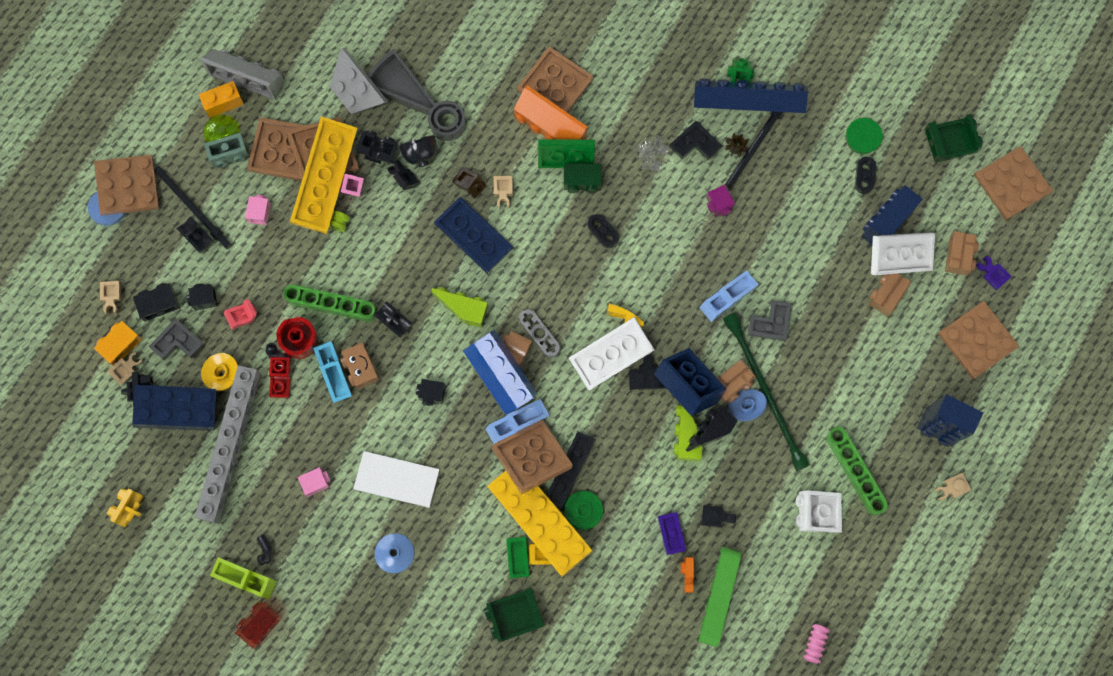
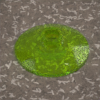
M224 114L210 118L203 129L206 143L240 133L238 122L233 117ZM218 128H223V131L217 132Z

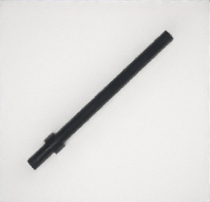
M770 112L771 116L725 183L728 188H732L775 121L780 119L783 112Z
M157 166L154 169L157 175L210 231V235L215 240H218L225 249H229L232 244L223 235L224 232L204 215L160 166Z

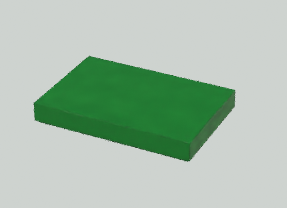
M538 139V168H564V163L594 164L595 140Z

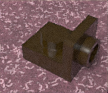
M465 167L452 180L456 186L467 191L474 199L482 192L486 185L478 174Z

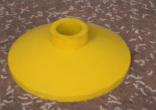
M218 353L209 357L201 370L203 383L208 388L216 389V391H224L233 385L238 367L236 360L225 353ZM225 371V374L220 377V372Z

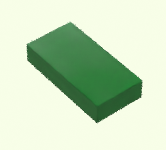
M526 537L507 538L509 578L529 577Z

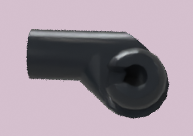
M268 343L266 345L265 352L269 358H290L291 364V357L281 354L276 344Z
M260 535L256 540L262 549V555L257 556V561L259 565L269 564L272 556V546L266 535Z

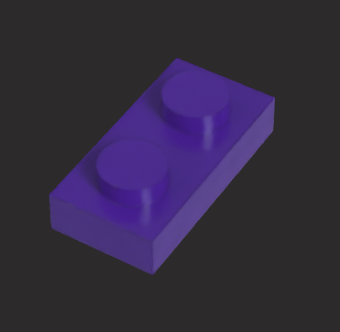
M677 512L658 516L666 556L685 552L686 547Z

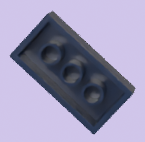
M135 385L132 428L213 431L216 389Z
M946 394L925 409L917 429L921 430L920 433L926 437L931 438L933 436L939 439L938 442L944 446H953L975 433L983 412Z

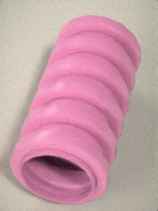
M815 624L812 626L814 630L810 633L812 636L809 637L810 643H807L808 649H805L806 655L803 658L818 664L821 663L819 659L823 656L821 653L825 650L823 646L826 645L825 639H828L827 633H830V630Z

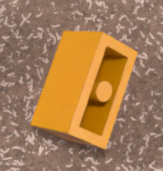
M234 81L199 94L204 110L209 118L244 105Z
M123 321L114 324L110 330L111 332L106 337L100 338L96 344L97 346L94 348L111 365L116 364L121 358L124 359L143 340Z

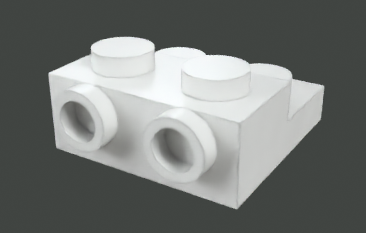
M809 490L799 492V495L796 497V505L799 507L796 524L799 527V531L842 533L841 493Z

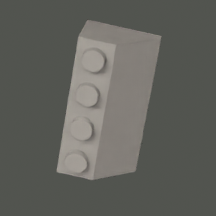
M213 49L201 57L200 60L208 75L226 82L234 81L239 87L276 100L284 83V79L279 71L266 69L263 65L256 62L254 64L250 63L241 56H231L225 50L218 51Z

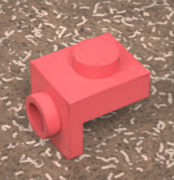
M249 299L245 300L242 305L224 311L231 329L252 323L257 314L255 306L251 304Z

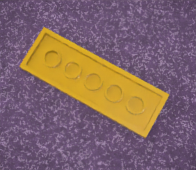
M321 116L290 219L291 224L327 234L356 135V127Z
M506 471L487 486L562 577L593 552L539 486L521 495Z

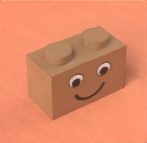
M363 343L341 352L343 358H340L344 369H349L351 375H348V379L352 386L356 385L359 390L379 381Z

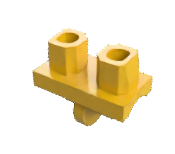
M129 488L128 490L120 489L117 494V498L121 500L118 507L111 506L107 512V515L111 517L110 521L126 527L129 521L131 522L134 515L140 517L142 514L137 510L141 505L140 501L143 495Z

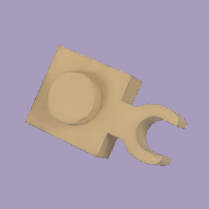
M494 176V196H499L497 200V207L499 209L500 203L503 201L507 203V209L510 206L507 196H513L512 176Z
M120 281L100 282V301L106 302L103 310L107 315H109L108 310L111 307L114 308L113 313H118L116 301H121Z
M136 352L128 357L127 362L121 358L107 371L119 385H122L132 376V372H135L132 367L142 362V359L138 362L132 360Z
M960 473L945 480L946 487H938L934 490V492L938 490L943 492V497L938 498V500H943L948 494L954 499L971 491V488L964 474Z

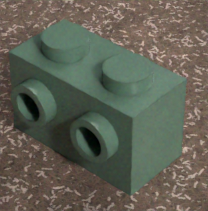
M241 133L204 143L209 162L214 168L225 167L231 162H242L245 158L250 157Z

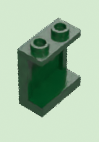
M967 114L963 119L936 124V121L931 122L925 127L924 131L935 163L976 154L980 151L983 141L981 136H978L976 130L977 123L971 114Z
M532 588L486 603L487 608L484 609L487 620L491 619L493 627L490 628L493 640L497 639L498 642H502L544 627Z

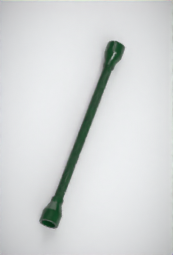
M737 312L727 315L723 318V321L734 337L737 338L747 358L746 360H748L747 362H749L748 364L757 382H759L758 384H760L761 391H763L762 393H764L769 407L773 411L772 413H774L776 422H778L777 424L781 431H783V436L790 447L792 464L796 472L810 466L806 455L795 445L796 443H794L795 441L788 427H786L787 425H785L786 422L782 418L783 416H781L782 414L774 398H772L773 396H771V391H769L770 389H768L769 387H767L768 385L759 367H757L758 365H756V360L753 358L754 356H752L753 354H751L752 352L743 336L741 321Z

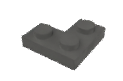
M772 300L769 318L751 315L747 335L785 342L787 339L791 303Z
M175 318L148 347L165 360L178 346L192 359L205 344Z

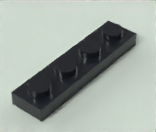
M577 431L566 454L573 464L572 469L556 476L546 495L555 507L560 510L563 509L596 441L594 438Z

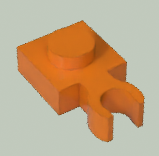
M686 557L684 562L680 563V573L684 574V593H692L694 558Z

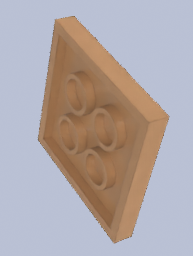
M549 46L518 85L517 91L522 94L524 88L528 85L568 113L593 81L594 76Z
M260 117L247 166L248 172L302 181L286 132L304 127L305 125Z
M341 117L331 119L343 123ZM319 122L286 132L302 179ZM352 149L344 174L358 171L359 169Z
M1021 146L974 174L1005 220H1008L1053 192Z
M152 155L94 161L101 216L159 209Z
M985 301L938 333L972 379H975L1020 347Z
M543 420L492 445L493 452L521 495L572 469L573 466Z

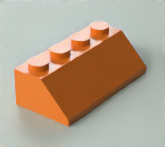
M526 85L514 108V116L519 123H526L530 126L532 132L545 136V139L587 140L588 126Z

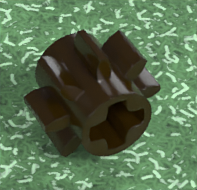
M733 133L732 139H726V143L729 145L726 146L725 150L731 152V157L733 154H737L740 157L742 151L747 152L748 148L745 145H747L748 140H744L743 134L736 135Z

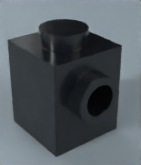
M201 283L194 285L193 288H188L187 303L195 311L218 306L215 288L212 284L205 285Z
M422 379L421 384H417L416 395H418V399L422 401L423 405L433 406L434 403L442 405L446 385L443 382Z

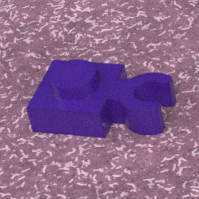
M988 256L983 258L986 266L980 262L976 265L978 270L985 271L986 274L983 278L995 290H998L1012 277L999 263L993 266L992 260Z

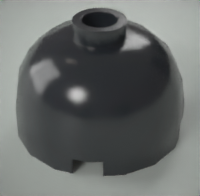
M434 135L422 137L419 140H411L399 146L406 162L412 165L418 164L419 168L430 165L429 161L435 158L438 150Z

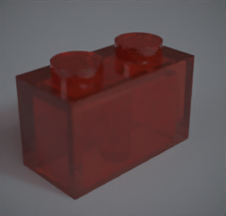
M263 601L257 602L250 609L251 614L248 618H243L236 626L238 629L235 634L252 649H256L283 618Z

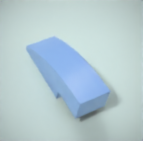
M745 271L704 301L699 308L712 322L748 295L759 284L748 271Z
M541 399L489 424L486 431L493 444L540 420L546 419L550 415Z

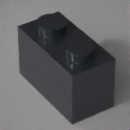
M167 283L159 284L150 291H141L137 296L133 297L139 317L144 322L181 308L174 288Z

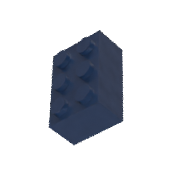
M906 185L901 190L897 188L887 202L867 222L862 229L865 232L861 237L873 246V236L893 235L923 199Z
M690 348L663 359L654 374L691 416L718 404L727 390Z

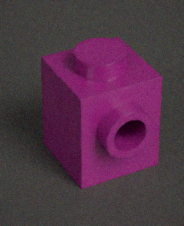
M725 184L707 193V207L711 213L714 212L716 217L719 215L724 217L732 212L735 203Z

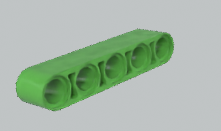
M289 285L283 291L284 298L293 306L365 322L373 321L376 318L374 314L377 311L369 301L297 285ZM292 292H297L298 295L296 298H289V295ZM316 296V300L313 303L307 302L309 297ZM329 300L335 301L332 307H326V303ZM348 304H352L353 309L351 311H345V306ZM366 308L372 309L370 315H363V311Z
M833 428L826 436L827 443L863 505L871 515L883 513L887 509V501L850 437L843 428ZM833 433L840 435L841 440L839 442L833 439ZM844 449L850 452V459H846L843 456L842 451ZM854 466L860 469V476L853 474L852 468ZM863 484L870 486V493L863 491ZM873 501L879 502V511L873 508Z
M721 547L720 550L721 556L718 559L715 570L716 575L712 581L711 595L708 597L705 609L706 615L703 617L700 629L702 630L701 635L698 637V642L718 647L742 553L726 547Z

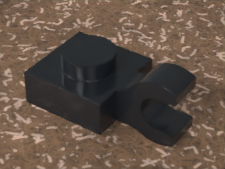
M398 159L392 161L394 166L387 168L388 172L394 175V179L404 191L415 188L420 183L409 168L404 169Z
M703 505L701 526L721 528L722 522L736 523V514H723L722 507Z

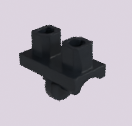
M191 216L184 224L176 228L199 253H202L214 242Z
M387 301L374 314V317L399 338L413 325L410 320Z
M132 372V382H126L127 388L121 390V395H127V401H133L134 404L135 385L153 386V376Z

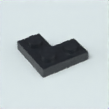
M695 121L669 147L681 159H684L696 148L709 160L722 148V145L703 126Z

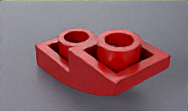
M270 357L269 397L289 398L291 380L290 358Z

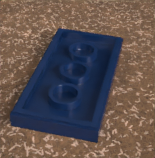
M461 197L434 221V224L486 274L514 248Z

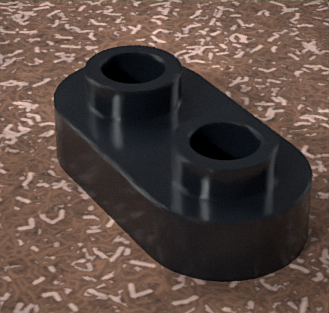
M862 157L856 165L855 189L861 194L870 193L875 186L876 162L873 158ZM863 165H867L869 169L864 170ZM861 183H866L867 187H862Z
M592 215L588 220L589 231L605 248L615 247L619 240L617 231L602 215ZM597 222L601 226L599 228H595L593 224ZM610 236L613 240L608 242L605 238Z

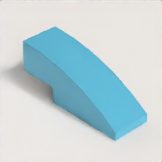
M331 340L314 347V352L333 403L351 397L352 395L333 341Z

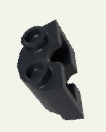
M363 130L356 148L357 154H364V159L379 164L383 161L390 165L398 143L391 137L381 139L377 137L378 134L376 132Z

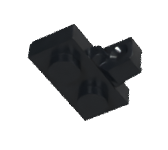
M652 355L643 357L644 365H639V370H629V390L667 389L654 375L657 365H652Z

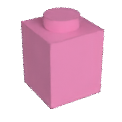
M344 174L340 192L360 197L364 178Z
M262 195L249 196L245 216L248 223L267 225L271 203L267 197Z
M320 467L298 477L304 494L307 497L330 488L328 482L331 481L327 471L323 472Z

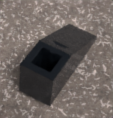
M722 405L715 409H709L705 414L706 419L697 426V433L689 439L688 442L690 444L686 451H692L725 437L731 433L738 420Z

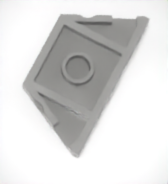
M342 48L330 84L333 92L351 114L363 112V110H369L375 106L386 104L388 102L348 50Z

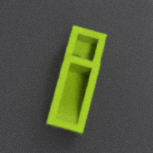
M219 557L210 574L211 577L268 600L277 583L276 580Z

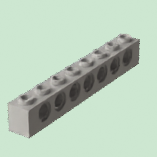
M239 365L237 367L195 514V518L216 524L220 522L261 373L256 369Z

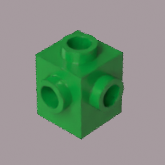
M744 58L732 60V66H728L727 77H730V82L737 83L739 80H744L750 83V79L754 77V68L751 67V61Z

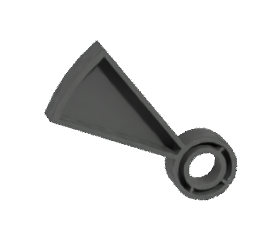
M394 49L386 54L367 75L385 98L428 115L431 132L438 139L451 141L460 137L465 131L466 118L461 106L452 101H441L435 104ZM444 114H451L456 118L454 124L448 127L440 125L438 121Z

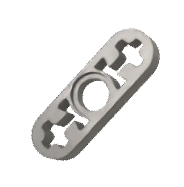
M532 310L522 311L519 316L522 327L546 357H556L560 349L558 342ZM524 315L528 317L533 316L531 321L535 326L531 330L528 329L531 328V324L528 321L524 322ZM542 329L545 332V336L541 339L534 336L535 330ZM549 337L550 339L547 340V342L550 346H556L554 348L555 352H547V345L545 343L541 345L540 343L544 342Z

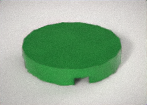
M858 118L852 121L846 129L845 139L850 149L854 152L868 154L874 152L880 146L883 133L879 124L874 120Z
M590 491L575 492L565 503L564 513L566 520L576 529H592L599 524L603 516L601 500Z

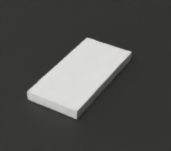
M935 233L873 236L871 274L885 275L933 271Z
M632 318L575 353L569 359L588 390H591L654 351V348L636 319Z
M364 451L353 489L430 508L440 470Z

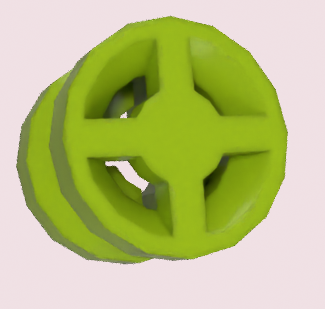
M333 211L329 228L345 232V225L349 222L350 217L342 212Z

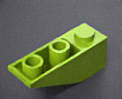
M442 287L432 288V295L464 324L482 328L488 309V303L483 298L474 297L472 299L461 292L453 294Z
M681 404L676 405V416L679 417V424H675L674 435L678 436V443H674L673 455H677L676 460L700 462L702 460V447L689 452L686 451L690 444L688 442L689 439L698 431L693 417Z

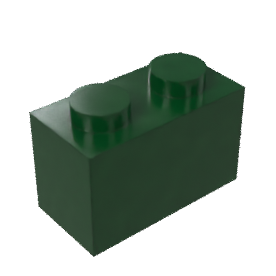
M564 163V190H567L569 193H578L579 190H585L587 193L601 191V164Z

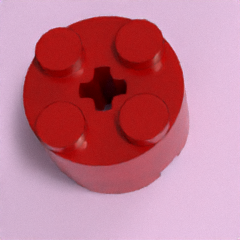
M302 317L284 320L276 332L279 347L286 355L294 359L309 357L314 353L313 348L318 345L319 337L315 328L307 319ZM296 336L301 337L299 340L294 339Z

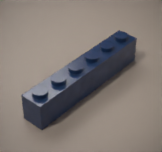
M704 78L695 83L694 108L806 113L808 86H804L802 83L786 85L783 82L767 84L764 81L748 83L744 80H739L736 83L725 79L715 82Z

